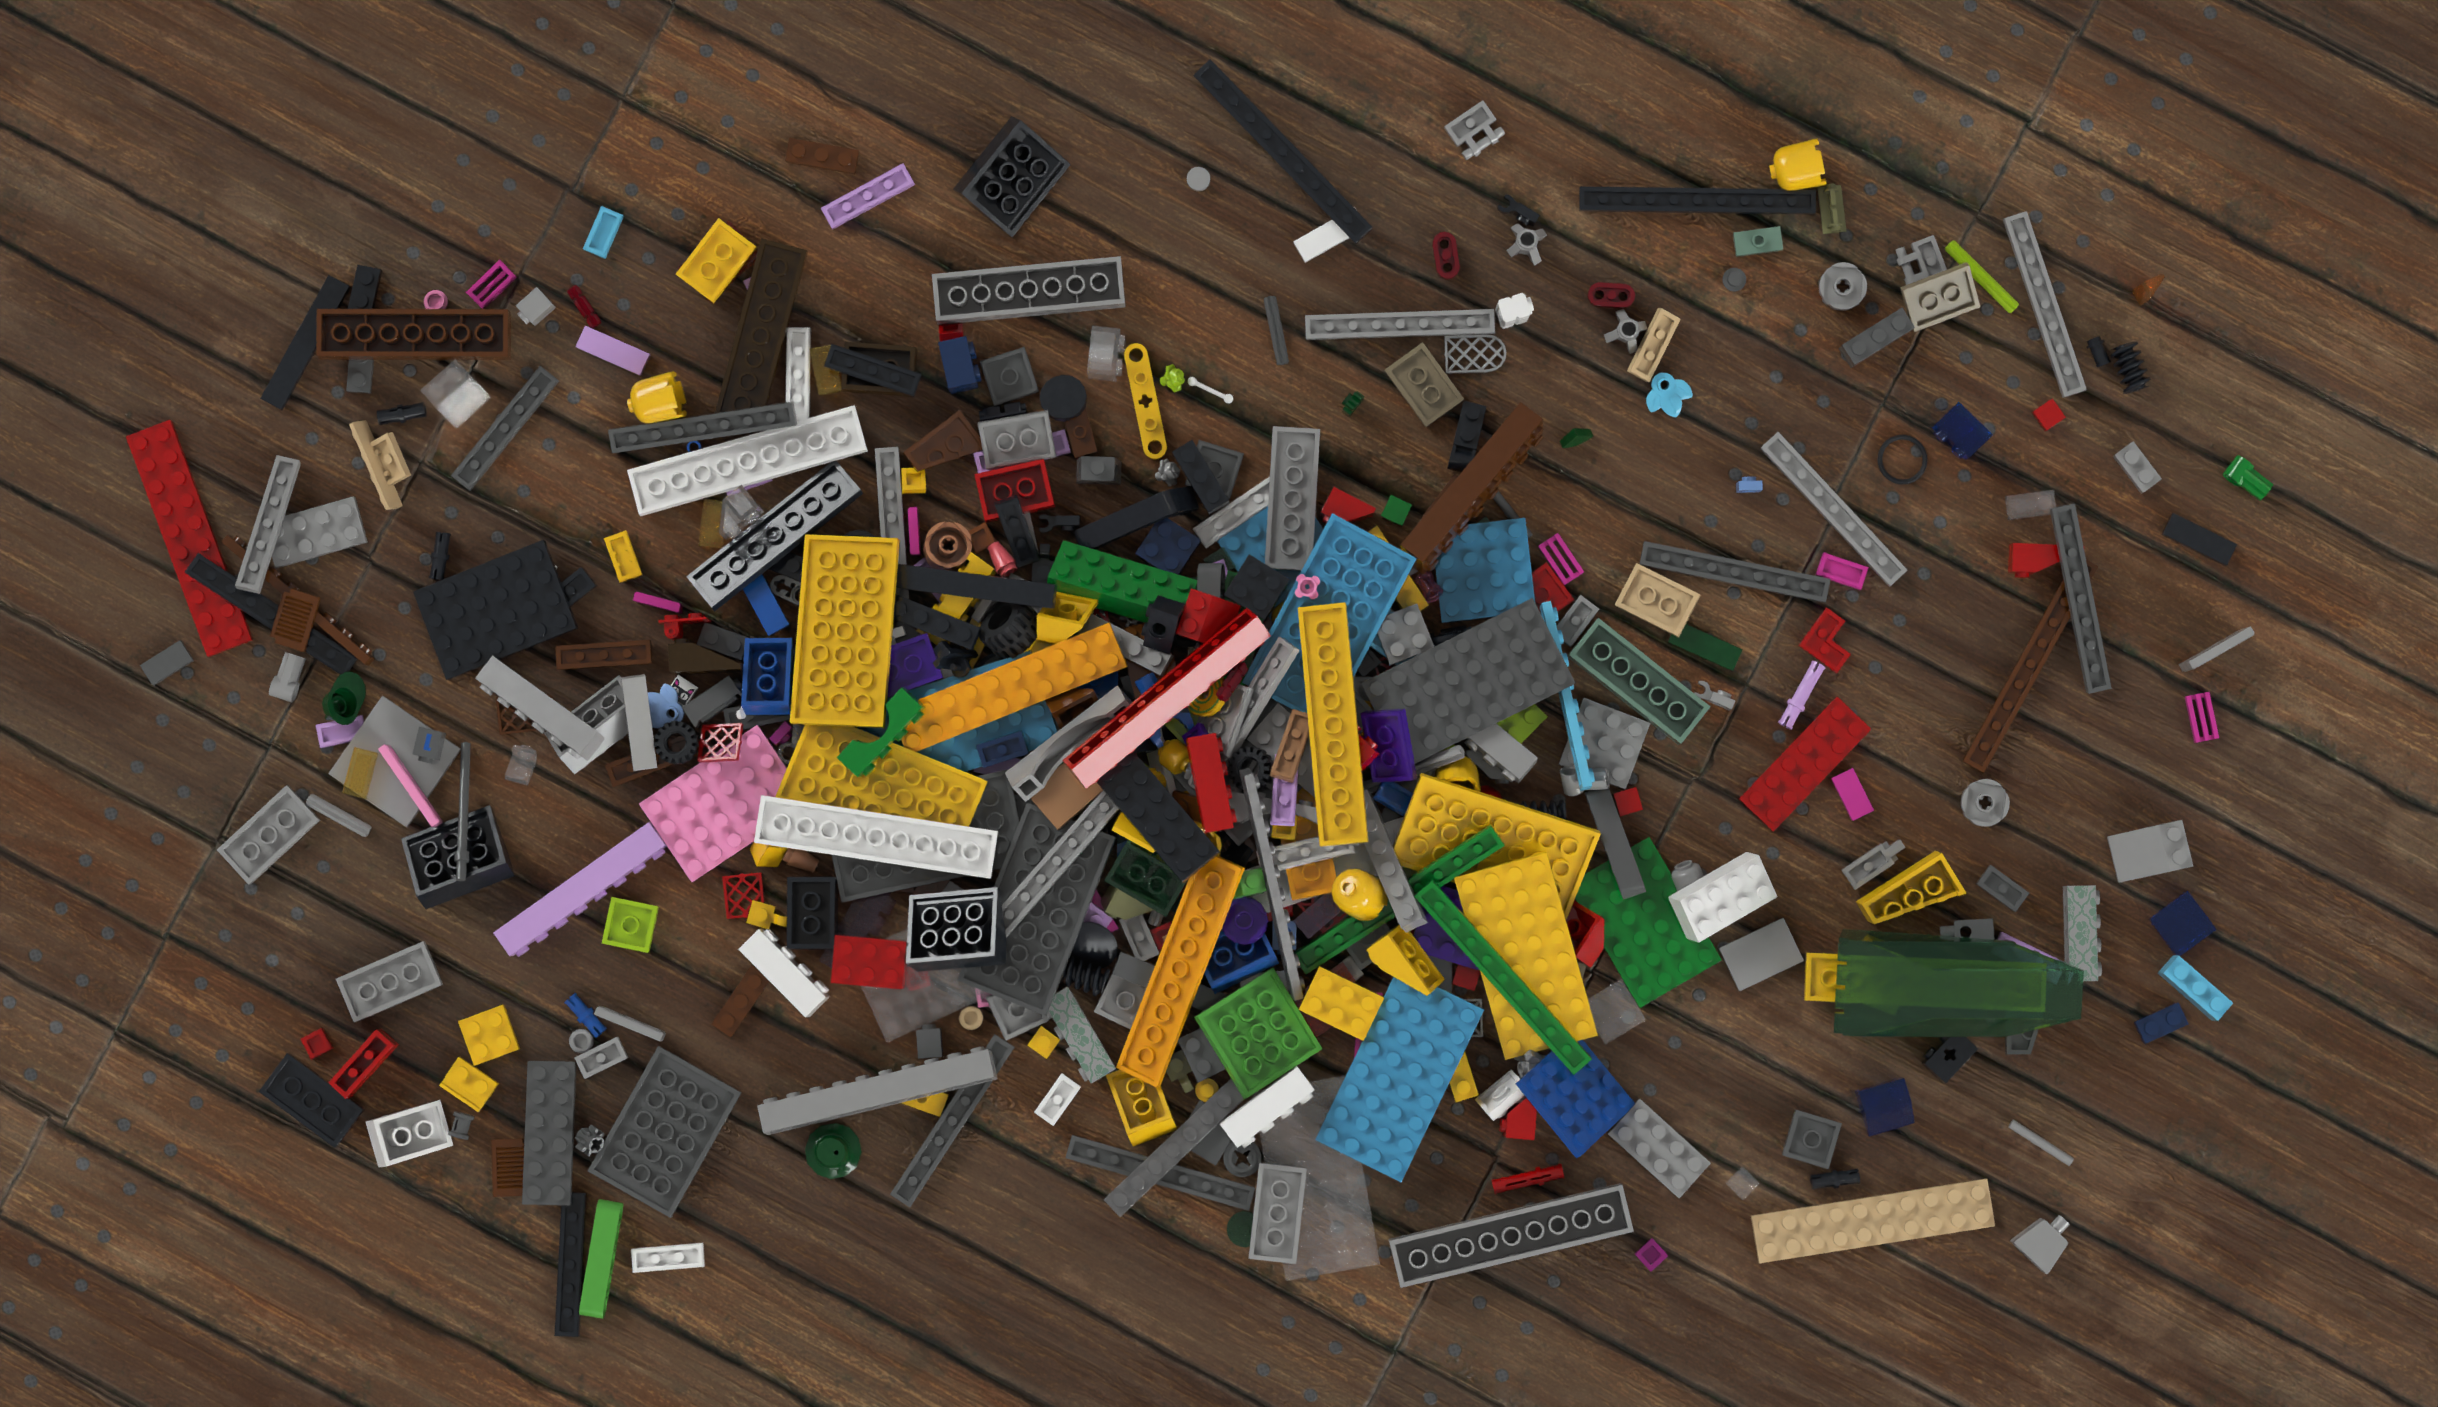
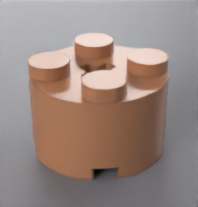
M940 522L934 525L927 533L923 545L924 558L931 568L958 571L959 568L965 566L968 561L966 558L972 551L970 533L964 526L956 522ZM944 544H945L946 546L952 545L951 551H950V550H944V549H943Z

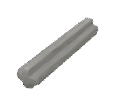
M310 794L306 800V805L363 837H367L372 827L314 794Z

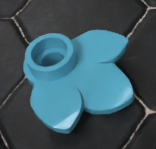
M1661 372L1652 379V390L1646 397V404L1650 412H1655L1662 408L1667 415L1677 417L1682 408V400L1691 398L1693 393L1690 386L1684 380L1674 379L1670 374ZM1666 380L1667 387L1662 389L1660 387V384L1662 381Z

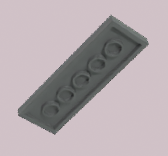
M528 1061L523 1205H571L577 1062Z

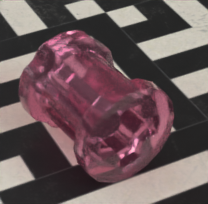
M1426 571L1424 575L1420 573L1416 576L1414 583L1422 591L1426 602H1434L1442 596L1443 589L1435 583L1432 572Z

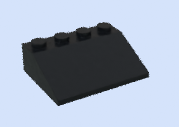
M1011 116L953 190L1006 234L1013 237L1071 164L1024 122Z
M490 805L468 813L467 851L469 852V862L466 863L465 881L456 880L457 863L454 862L458 843V817L443 822L436 828L430 827L401 838L416 897L425 909L515 876L507 848Z
M998 887L909 895L906 964L912 969L922 972L1006 964L1007 941L1000 889Z

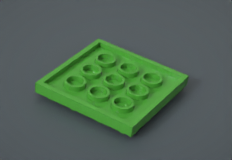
M1274 968L1268 969L1194 1017L1243 1099L1250 1097L1322 1050L1321 1045Z

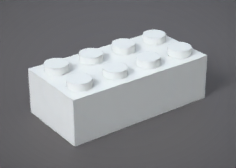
M1745 852L1668 898L1686 938L1699 943L1777 898V894L1760 856Z
M758 929L738 950L804 1017H810L830 997L827 994L829 991L828 987L820 980L815 981L810 976L812 971L804 963L798 964L794 960L796 955L790 949H787V946L781 947L777 943L779 938L770 929Z
M1296 1066L1220 1122V1125L1237 1148L1241 1145L1246 1148L1256 1140L1255 1134L1259 1131H1262L1263 1134L1275 1126L1273 1122L1279 1116L1282 1119L1286 1118L1294 1112L1292 1107L1300 1102L1303 1105L1314 1097L1312 1095L1314 1088L1298 1066Z

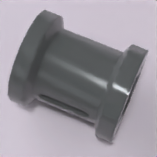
M454 1111L453 1115L455 1118L452 1130L448 1132V1135L468 1140L470 1123L474 1120L475 1116Z

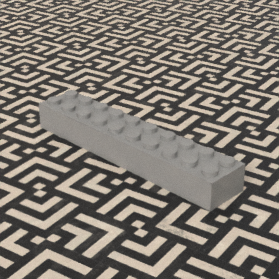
M1619 1183L1388 1240L1399 1286L1403 1288L1634 1232L1623 1185Z

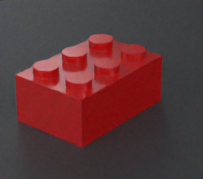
M1044 459L974 474L986 523L1000 520L994 502L1017 495L1024 514L1055 508Z
M835 935L831 983L904 989L907 968V941Z

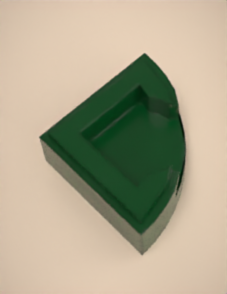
M1573 428L1559 442L1562 448H1570L1586 442L1593 437L1591 429Z

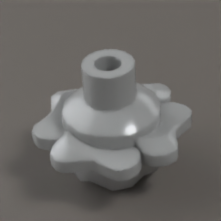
M1168 459L1161 460L1159 472L1155 473V478L1157 481H1165L1168 486L1176 485L1180 469L1174 462H1170Z

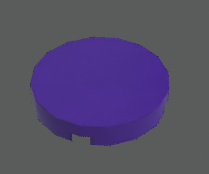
M1243 897L1233 899L1222 930L1227 938L1234 943L1242 945L1252 944L1262 938L1267 930V912L1262 904L1254 898Z

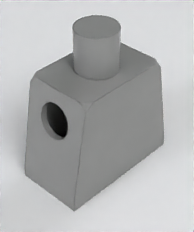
M2060 1215L2051 1224L2045 1219L2039 1218L2012 1238L2010 1242L2042 1273L2048 1274L2069 1243L2061 1233L2070 1224Z

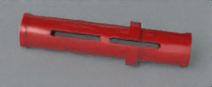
M1560 1163L1559 1165L1542 1169L1535 1167L1533 1171L1492 1179L1491 1181L1494 1193L1497 1194L1535 1184L1541 1186L1544 1185V1182L1564 1179L1565 1177Z

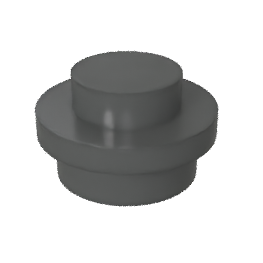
M1730 268L1723 275V285L1729 291H1739L1746 284V275L1741 269Z

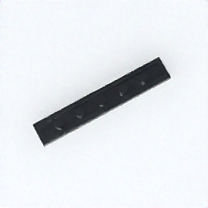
M328 275L260 399L283 411L316 351L317 309H339L351 288L349 285Z
M572 1192L571 1205H561L554 1336H580L581 1315H579V1308L582 1296L587 1193Z

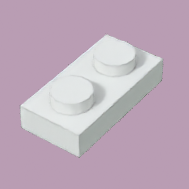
M1061 1073L1034 1113L1054 1126L1081 1086Z

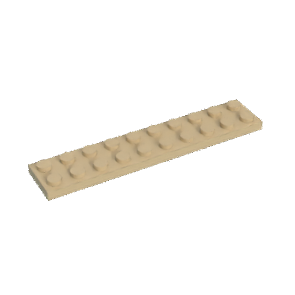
M1986 1178L1751 1215L1758 1263L1995 1226L1988 1179Z

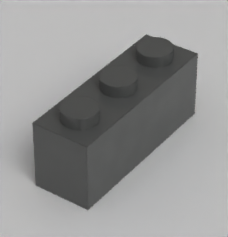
M1900 308L1842 344L1838 349L1850 368L1909 333L1915 327L1904 309Z

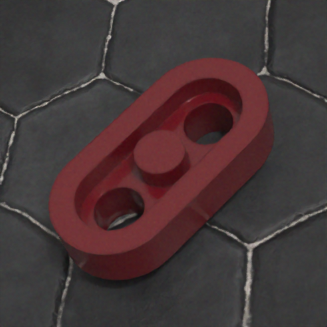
M1440 232L1434 237L1432 242L1436 272L1442 279L1450 280L1457 276L1460 269L1456 239L1449 232ZM1446 241L1448 248L1442 249L1440 242ZM1445 264L1451 265L1452 270L1450 272L1444 271L1443 266Z
M1598 282L1589 288L1587 298L1595 307L1625 309L1634 302L1635 292L1627 284ZM1598 291L1602 292L1603 298L1597 299L1595 293ZM1620 293L1626 294L1627 299L1625 301H1621L1618 298Z

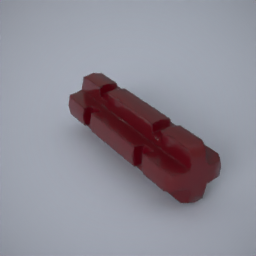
M577 285L567 290L568 295L574 300V304L583 318H586L589 327L593 329L599 326L601 320L597 314H594L595 311L586 297L582 296L581 289Z
M1244 662L1238 663L1229 672L1216 692L1218 700L1224 702L1229 700L1232 695L1231 693L1235 691L1243 679L1242 677L1248 671Z

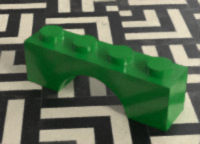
M901 687L885 704L889 714V725L884 735L871 743L852 740L836 757L857 777H861L863 774L865 776L869 775L876 767L873 763L879 757L883 759L892 750L890 745L896 739L899 742L907 734V726L911 722L916 724L924 715L922 710L925 706L905 687Z

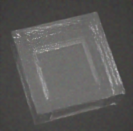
M1743 1166L1726 1182L1741 1200H1744L1760 1184Z

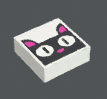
M677 675L671 684L677 691L678 703L682 706L689 703L698 690L697 686L680 675Z

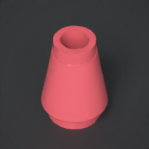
M999 541L988 546L987 549L997 574H1000L1001 577H1008L1011 573L1013 574L1017 571L1018 567L1015 559Z

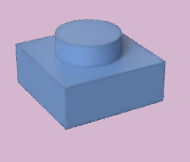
M1742 477V481L1736 483V493H1756L1763 490L1762 481H1756V477Z

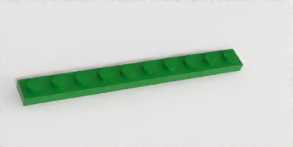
M1490 824L1407 879L1415 894L1432 879L1439 887H1442L1453 880L1454 877L1459 876L1504 847L1505 844ZM1389 899L1387 905L1378 913L1379 916L1370 921H1359L1349 916L1293 952L1298 955L1300 967L1304 973L1308 974L1396 917Z
M1433 879L1414 895L1573 1075L1592 1060V1057Z

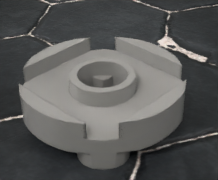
M1841 262L1832 265L1824 272L1819 281V293L1823 303L1835 310L1845 311L1856 307L1865 297L1867 291V281L1864 274L1851 263ZM1841 280L1845 281V285H1849V289H1846L1844 293H1841L1840 289L1836 287V285L1840 284Z
M1981 779L1970 783L1963 791L1960 802L1963 816L1972 824L1981 827H1988L1999 823L2007 815L2010 805L2008 794L2002 786L1990 779ZM1987 796L1991 806H1987L1984 810L1982 805L1979 804V800Z

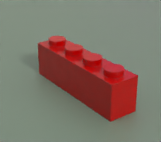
M1216 733L1187 738V750L1204 834L1234 828L1233 823H1236L1237 819L1235 809H1230L1228 800L1232 799L1230 785L1225 784L1224 776L1228 775L1226 762H1221L1220 752H1223L1221 737L1217 738Z

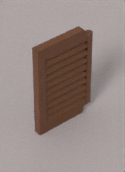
M293 588L290 589V592L283 591L270 634L271 637L276 638L275 643L305 652L321 598Z
M523 1138L492 1139L493 1197L522 1196Z

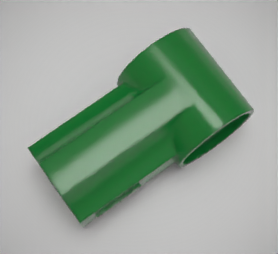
M2239 455L2234 458L2222 474L2230 483L2238 487L2241 486L2259 501L2268 494L2274 485L2254 470V466L2248 460Z

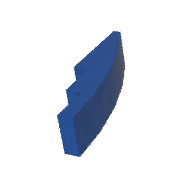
M763 574L743 589L769 637L790 626Z

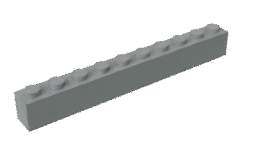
M977 1047L971 1049L969 1054L962 1055L961 1052L947 1055L948 1059L941 1061L938 1058L925 1060L924 1065L915 1066L913 1063L901 1066L902 1070L892 1072V1069L878 1072L879 1076L871 1078L869 1075L858 1076L855 1078V1082L846 1083V1080L832 1083L833 1087L826 1089L823 1086L810 1088V1093L802 1095L800 1092H793L787 1094L785 1099L778 1100L777 1097L763 1100L764 1104L757 1105L763 1134H776L997 1080L992 1051L989 1049L985 1050L984 1047Z

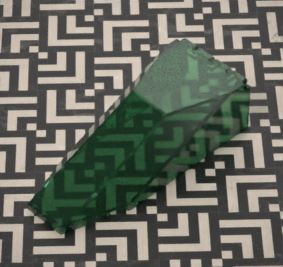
M1843 929L1839 937L1837 960L1845 961L1847 965H1837L1836 984L1845 985V988H1836L1835 1008L1844 1009V1012L1834 1013V1033H1842L1844 1036L2008 1037L2081 1019L2084 970L2061 960H2055L2040 954L2036 950L2033 951L2020 946L2014 941Z

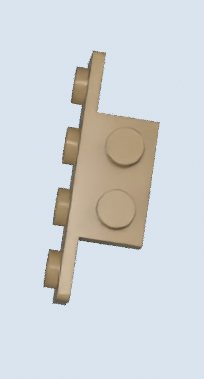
M366 420L352 422L350 428L353 438L358 444L362 459L366 463L371 480L379 493L381 503L386 510L402 507L394 484L411 476L393 432L374 439Z

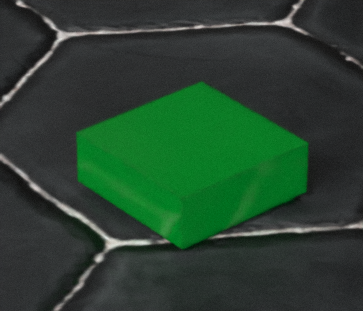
M1390 495L1381 517L1402 527L1412 504Z

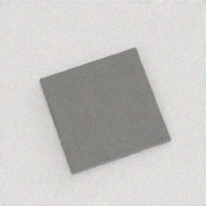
M382 696L328 774L405 827H408L420 809L378 748L384 744L391 745L427 799L455 760L461 748L445 738L440 761L433 759L432 764L418 761L419 756L412 754L419 727L432 728L385 696Z

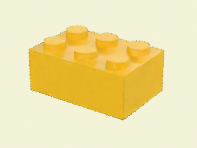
M1319 966L1299 1010L1364 1041L1384 997Z

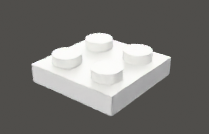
M1511 1069L1479 1095L1475 1101L1494 1121L1497 1118L1503 1117L1512 1105L1521 1102L1526 1096L1515 1084L1520 1078Z

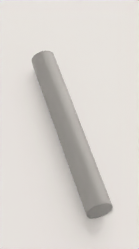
M2014 1119L2010 1122L2008 1126L2010 1129L2066 1165L2070 1166L2072 1164L2073 1157Z

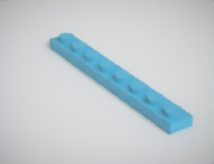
M1551 601L1543 602L1539 607L1541 616L1567 667H1569L1567 654L1562 653L1561 644H1564L1563 634L1561 630H1557L1556 621L1559 620L1557 608L1552 607ZM1574 685L1558 692L1579 788L1580 791L1592 787V782H1595L1593 769H1588L1586 759L1590 758L1587 745H1583L1581 736H1584V728L1582 722L1577 720L1576 713H1579L1577 699L1572 697L1571 690H1574Z

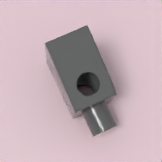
M1081 456L1077 459L1076 484L1121 485L1122 461L1115 457Z
M1993 918L1956 920L1953 926H1940L1941 941L1955 940L1956 945L1995 942ZM1961 928H1970L1972 931L1971 936H1962L1960 933Z

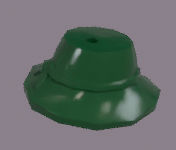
M837 1123L819 1126L809 1135L805 1147L807 1164L817 1175L829 1179L848 1175L857 1167L862 1153L857 1135L850 1127Z

